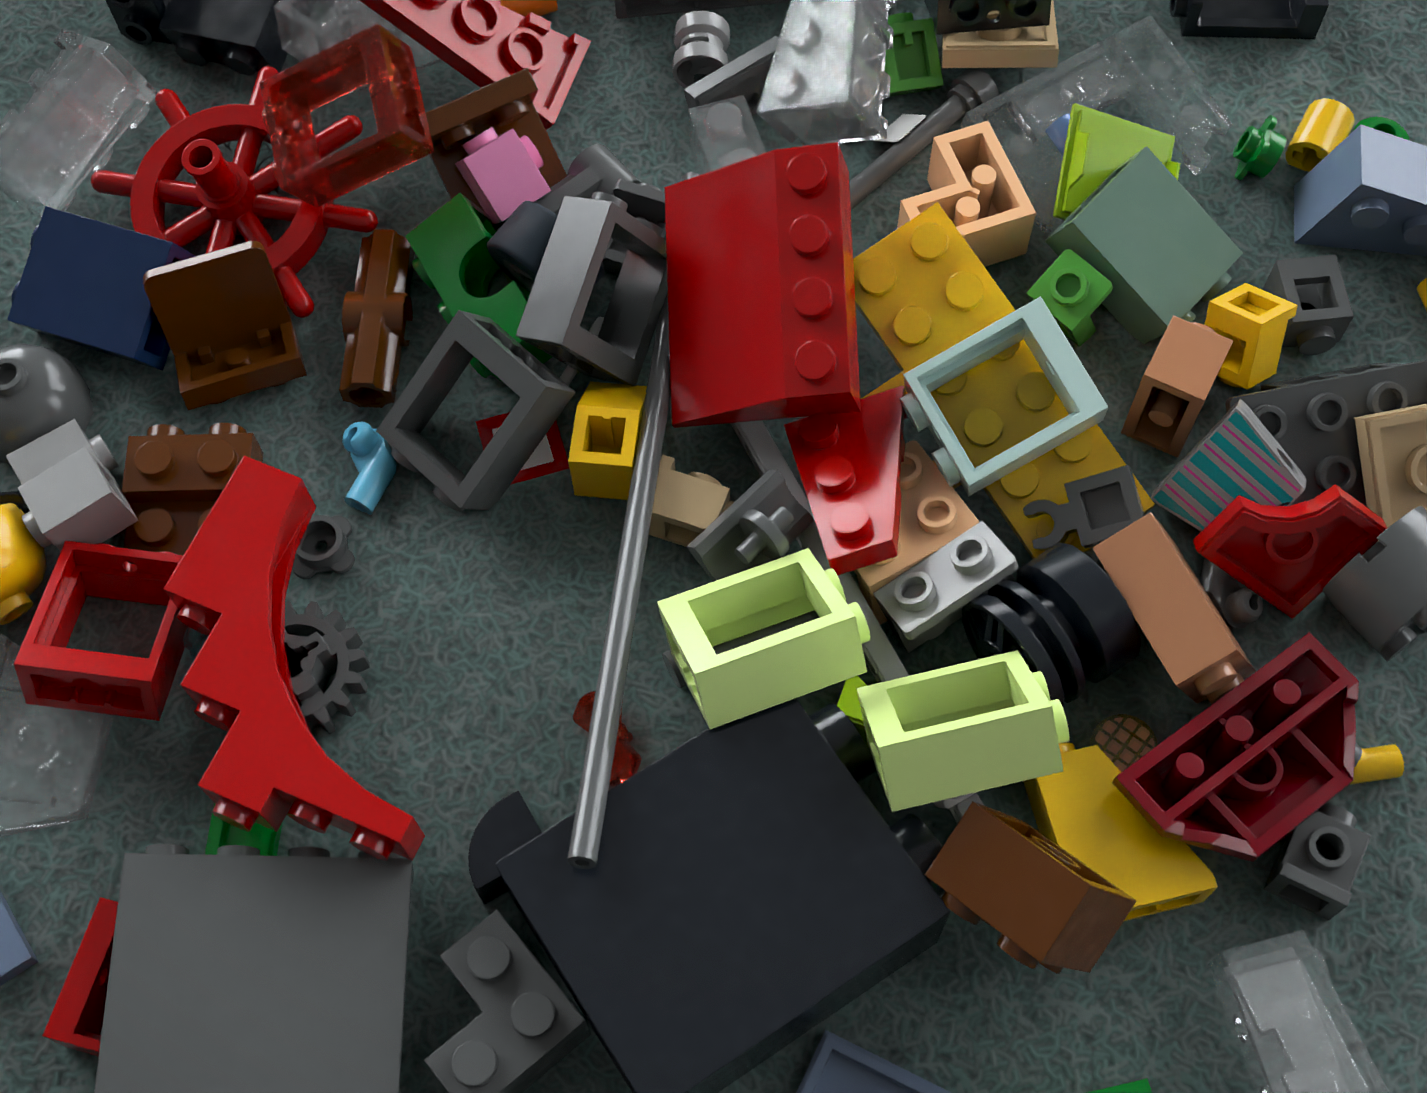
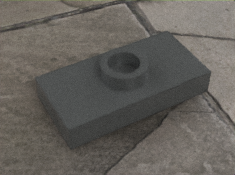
M774 36L683 89L693 129L705 143L796 90L786 42Z

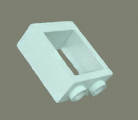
M1041 296L903 374L904 386L908 394L899 398L905 413L917 432L928 427L940 449L931 454L948 485L951 487L960 482L968 497L1104 420L1108 410V405ZM1024 339L1069 415L974 468L930 392Z

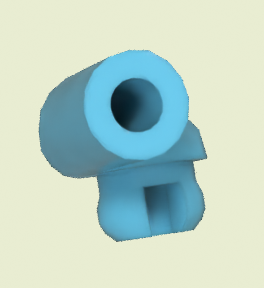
M361 421L351 424L343 434V446L347 451H350V456L359 472L344 501L347 505L371 515L396 473L397 462L391 455L392 450L389 443L376 432L377 429H372L371 425Z

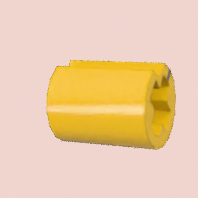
M1323 98L1309 104L1285 152L1288 164L1309 173L1349 135L1355 123L1351 110L1343 103L1333 99Z

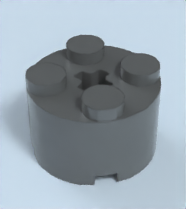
M1418 506L1376 537L1379 541L1363 555L1358 553L1327 583L1322 591L1331 600L1330 603L1387 662L1418 637L1411 629L1412 626L1416 624L1421 630L1423 629L1427 632V510L1423 506Z

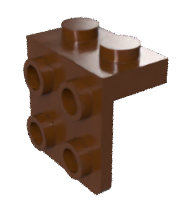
M248 241L148 270L143 275L144 290L174 355L180 394L188 411L209 404H219L232 397L266 387L280 386L290 380L307 375L295 327L266 250L260 242Z

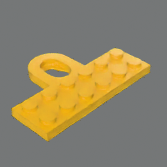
M938 202L853 258L855 305L902 371L863 398L904 385L903 374L1015 311L1012 304ZM1024 339L930 392L974 468L1069 415ZM1098 424L983 489L1032 559L1045 551L1035 549L1032 540L1048 536L1053 531L1054 520L1048 514L1028 518L1025 516L1023 508L1036 500H1049L1057 505L1068 503L1069 500L1064 484L1125 466L1126 463ZM1133 474L1145 514L1155 504ZM959 482L953 485L952 487L956 489L961 485V483ZM1078 532L1069 534L1065 541V544L1073 545L1082 552L1092 549V547L1085 549L1081 546Z

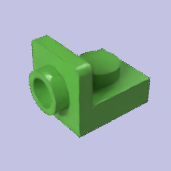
M911 12L897 13L881 18V25L877 26L866 37L867 49L876 48L884 97L935 90L942 87L944 84L933 18L914 20L913 13Z
M1066 249L1026 294L1030 302L1041 296L1064 335L1080 347L1096 332L1090 315L1112 292L1113 286L1110 280L1073 250Z

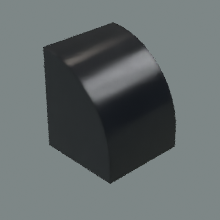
M519 790L492 806L479 821L471 838L468 853L469 872L475 890L484 905L508 892L494 863L542 833Z

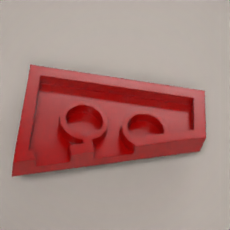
M904 385L860 399L861 412L830 415L820 413L784 424L830 568L835 570L837 576L896 557L898 554L902 498L899 484L901 462H904L905 455L904 419H907V414L899 398L906 395Z

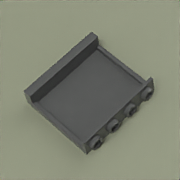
M153 844L146 847V853H124L94 1093H400L411 889L414 882L413 862L407 858H400V855L391 852L388 860L384 861L370 856L361 850L358 852V857H330L329 850L308 846L291 848L288 850V856H260L259 849L243 845L219 847L217 855L189 854L188 848L175 844Z

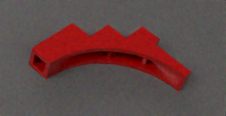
M244 455L163 588L180 610L177 618L193 630L208 635L207 640L180 685L197 704L194 713L199 718L217 728L228 731L198 786L216 804L212 810L216 817L244 831L249 832L254 823H258L277 832L285 816L288 815L299 824L319 833H325L329 825L352 834L349 840L351 845L377 859L387 861L391 852L413 861L425 838L414 817L364 789L326 755L312 736L293 692L284 646L285 597L296 550L312 518L316 505L302 478Z

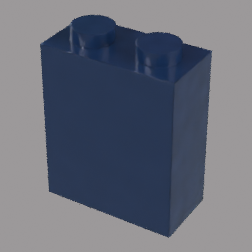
M45 206L40 224L37 225L32 233L31 250L21 280L13 290L12 306L7 320L37 333L163 371L170 346L144 290L143 275L148 270L193 258L196 255L167 240Z

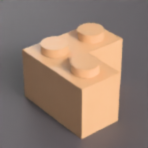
M989 121L933 137L927 177L932 191L901 200L897 229L938 202L984 267L1026 254L1036 211Z

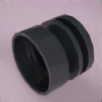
M1058 542L1017 570L1016 582L1003 579L988 590V595L982 593L962 607V623L967 639L977 658L982 659L1018 650L1032 673L1042 672L1048 687L1050 700L1059 699L1062 707L1064 702L1069 703L1084 694L1086 680L1098 683L1139 655L1141 646L1140 635L1136 620L1125 598L1098 564L1073 545Z

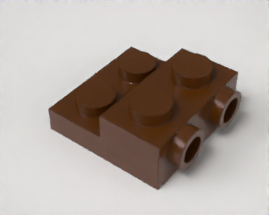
M216 423L209 427L208 434L186 435L182 429L176 426L158 424L148 428L147 436H129L122 493L128 500L138 521L126 528L124 548L151 552L166 551L183 556L243 456L245 455L263 462V451L254 434L247 433L243 427L236 424Z

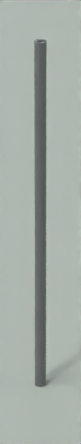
M688 172L683 175L681 181L699 176L700 174ZM668 292L657 323L567 859L568 864L579 869H592L597 865L671 397Z

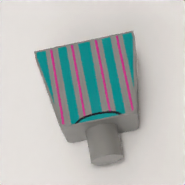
M1239 399L1156 486L1150 498L1162 508L1202 531L1238 495L1260 505L1290 506L1305 490L1307 479L1250 407Z

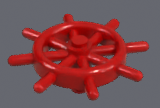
M265 66L258 71L249 104L220 105L190 115L174 91L170 89L160 90L156 94L155 103L170 125V128L150 147L140 163L136 175L98 170L91 177L93 189L103 194L130 197V213L134 231L173 242L180 247L186 246L211 229L212 232L206 253L233 246L236 235H242L246 242H260L266 250L284 301L292 313L299 318L310 316L314 311V302L296 274L316 254L327 235L329 227L369 233L374 231L378 225V217L372 210L334 204L332 180L323 159L362 133L363 124L357 116L347 115L310 138L296 122L272 110L280 83V74L271 66ZM238 141L232 162L226 161L218 145ZM263 142L270 143L288 152L254 173ZM185 168L196 180V184L175 180ZM301 173V199L268 194ZM166 203L199 208L166 229L164 216ZM264 218L292 222L276 242L273 241L262 224Z

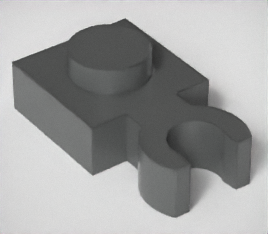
M1129 465L1064 484L1069 500L1068 503L1057 505L1049 500H1036L1023 508L1024 514L1028 518L1048 514L1054 520L1053 531L1048 536L1032 540L1034 548L1040 551H1046L1058 542L1065 543L1069 534L1078 532L1081 546L1085 549L1090 548L1145 516Z

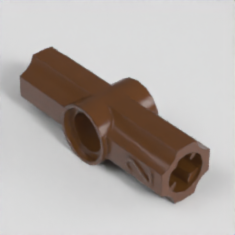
M374 229L371 235L362 238L354 291L346 292L343 301L342 328L346 348L339 392L343 401L353 403L358 407L383 408V406L395 402L402 346H409L410 340H405L404 336L406 321L413 320V308L409 292L413 269L412 261L414 260L415 252L407 238L399 235L395 230Z

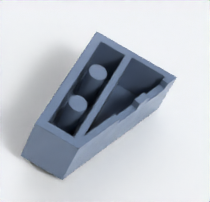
M1360 124L1294 186V243L1427 256V146Z

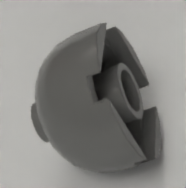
M24 343L0 348V462L10 464L6 455L73 419L76 420L83 432H86L93 414V404L90 398V389L75 365L51 348Z

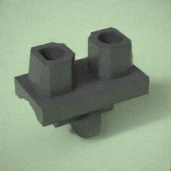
M768 470L687 546V549L714 582L786 556L790 551L789 544L815 520L791 494L778 470Z

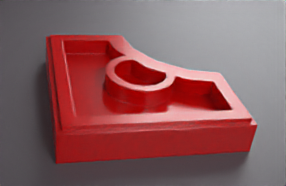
M1335 484L1314 499L1290 506L1260 505L1238 495L1193 539V542L1199 554L1293 619L1322 593L1327 583L1358 553L1363 555L1378 541L1376 537L1384 532L1387 526L1381 517Z

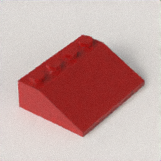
M839 143L774 149L665 187L672 426L680 428L807 417L820 413L830 415L861 412L849 170Z

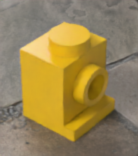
M1244 283L1209 301L1205 325L1212 328L1217 334L1233 340L1217 375L1220 380L1227 385L1248 390L1275 375L1289 319L1295 317L1298 305L1248 283Z

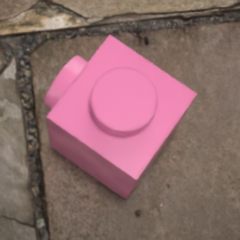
M490 127L462 145L468 156L455 163V165L494 224L508 219L524 201L534 202L551 191L538 170L544 166V163L537 148L526 135L519 138L513 128L498 136L494 128Z

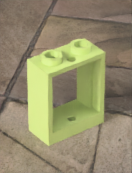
M809 548L657 602L672 656L709 729L867 672L862 644L870 641V632L865 616L857 602L846 603L843 587L835 570L830 568L824 571ZM814 610L819 616L815 620L717 655L712 648Z
M1018 650L856 688L869 749L892 812L1064 771L1059 744L1069 742L1070 736L1063 707L1059 699L1050 700L1048 687L1042 672L1032 673Z

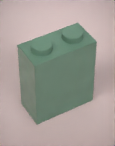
M1147 146L1118 166L1045 240L1058 256L1064 250L1071 249L1111 281L1113 290L1102 304L1130 335L1143 344L1164 335L1173 315L1188 322H1193L1196 315L1191 309L1200 299L1206 302L1214 297L1230 282L1232 277L1226 271L1243 254Z

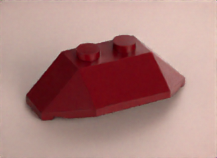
M1308 632L1118 774L1112 783L1161 837L1254 862L1348 787L1354 780L1356 744L1355 704L1358 701L1359 681Z

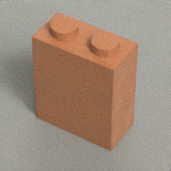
M1152 512L1092 547L1111 580L1125 598L1134 618L1174 684L1194 702L1199 703L1208 699L1212 705L1242 683L1245 677L1256 672L1175 541Z

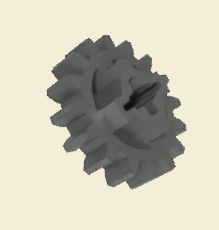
M286 601L284 646L288 667L291 668L299 663L303 669V672L299 675L291 677L293 692L298 704L301 706V711L310 731L311 727L320 724L327 733L332 734L336 731L332 719L334 714L339 711L344 715L352 717L356 713L348 699L350 693L364 694L367 692V684L363 677L357 674L370 668V663L364 650H358L363 642L354 627L345 629L347 624L341 613L337 610H334L324 618L318 603L310 601L304 613L297 614L291 602ZM336 673L332 684L325 692L329 677Z

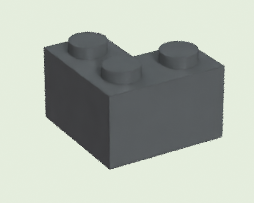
M498 910L494 911L440 955L446 966L482 1011L481 1014L424 1060L448 1093H522L591 1035L585 1019Z

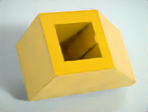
M602 382L589 383L577 404L568 459L574 494L576 496L628 500L647 386H630Z

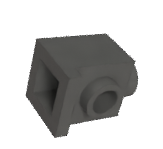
M1325 255L1276 260L1262 290L1298 305L1295 317L1288 320L1282 347L1298 346L1299 352L1304 355H1316L1330 350L1335 346L1336 342H1340L1354 317L1337 256Z
M1326 803L1284 837L1263 890L1329 921L1348 906L1352 895L1350 890L1371 835L1355 828L1357 819L1352 813L1341 807ZM1316 844L1335 852L1336 860L1323 858L1318 853Z

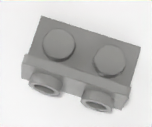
M982 520L873 594L893 633L909 653L927 640L938 637L949 625L962 617V607L982 593L988 595V590L1003 579L1015 582L1012 573L1018 569V563L1015 556Z

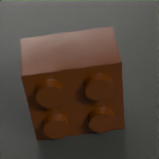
M972 801L925 873V876L945 890L941 900L949 910L974 925L983 920L1002 933L997 941V945L1023 965L1035 969L1039 963L1057 974H1060L1063 968L1090 973L1136 903L1134 898L1025 821Z

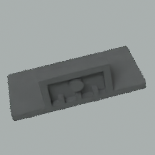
M1427 359L1405 364L1372 363L1260 385V392L1229 397L1225 403L1226 411L1228 412L1239 399L1244 401L1307 479L1305 490L1291 505L1314 499L1335 484L1356 500H1364L1366 497L1354 417L1426 404Z

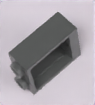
M593 192L591 199L564 196L515 336L586 376L603 381L636 386L668 292L666 240L661 237L663 230L650 221L631 216L626 212L628 204L613 195ZM612 238L628 249L597 337L580 327L609 240Z
M458 310L376 432L394 447L391 455L397 462L413 472L422 473L435 485L432 490L433 494L443 504L459 512H463L465 509L489 510L503 496L576 392L491 318ZM475 357L521 398L465 476L419 433L423 431L469 362Z

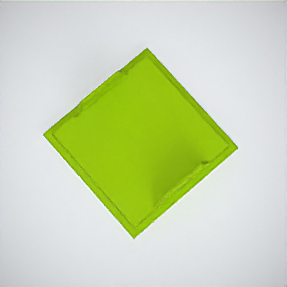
M1077 103L1072 104L1053 217L1065 221L1118 166L1146 146L1178 180L1181 163L1171 161L1175 136Z

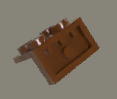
M528 68L419 116L418 133L450 199L458 193H462L483 210L455 163L468 156L462 145L490 127L494 128L498 136L513 128L519 138L526 135L533 142L544 163V166L538 170L549 188L567 177L534 107L533 101L538 88Z

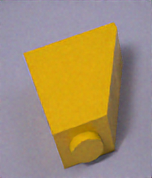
M1060 743L1059 747L1064 771L1023 781L1039 832L1136 900L1124 921L1202 903L1218 887L1214 874L1186 843L1161 837L1114 786L1112 781L1121 771L1097 745L1075 749L1073 743Z

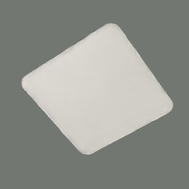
M902 114L873 141L898 142L924 120L926 115Z

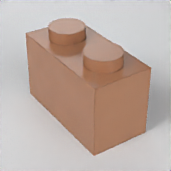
M1173 315L1142 377L1121 433L1178 458L1233 340L1217 334L1212 328L1204 324L1188 322Z

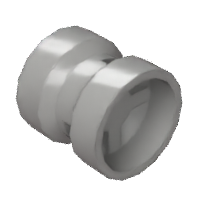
M704 10L689 12L677 20L674 34V43L677 51L673 57L672 73L674 80L680 86L687 88L694 84V75H709L729 63L725 52L730 44V28L728 22L722 16Z

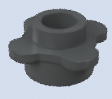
M312 516L296 550V558L294 559L292 570L297 577L310 579L318 572L331 570L337 574H344L353 567L355 557L348 550L347 539L352 533V526L345 517ZM320 543L327 544L326 550L322 552L316 550Z

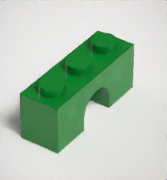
M458 193L405 236L417 256L412 261L414 269L430 288L438 291L443 301L437 307L448 324L458 310L491 318L544 364L552 356L515 336L530 292L513 280L498 293L487 297L490 280L497 270L500 269L490 256L487 242L498 230L487 213L462 193ZM475 357L469 362L482 377L487 378L492 375L500 380Z

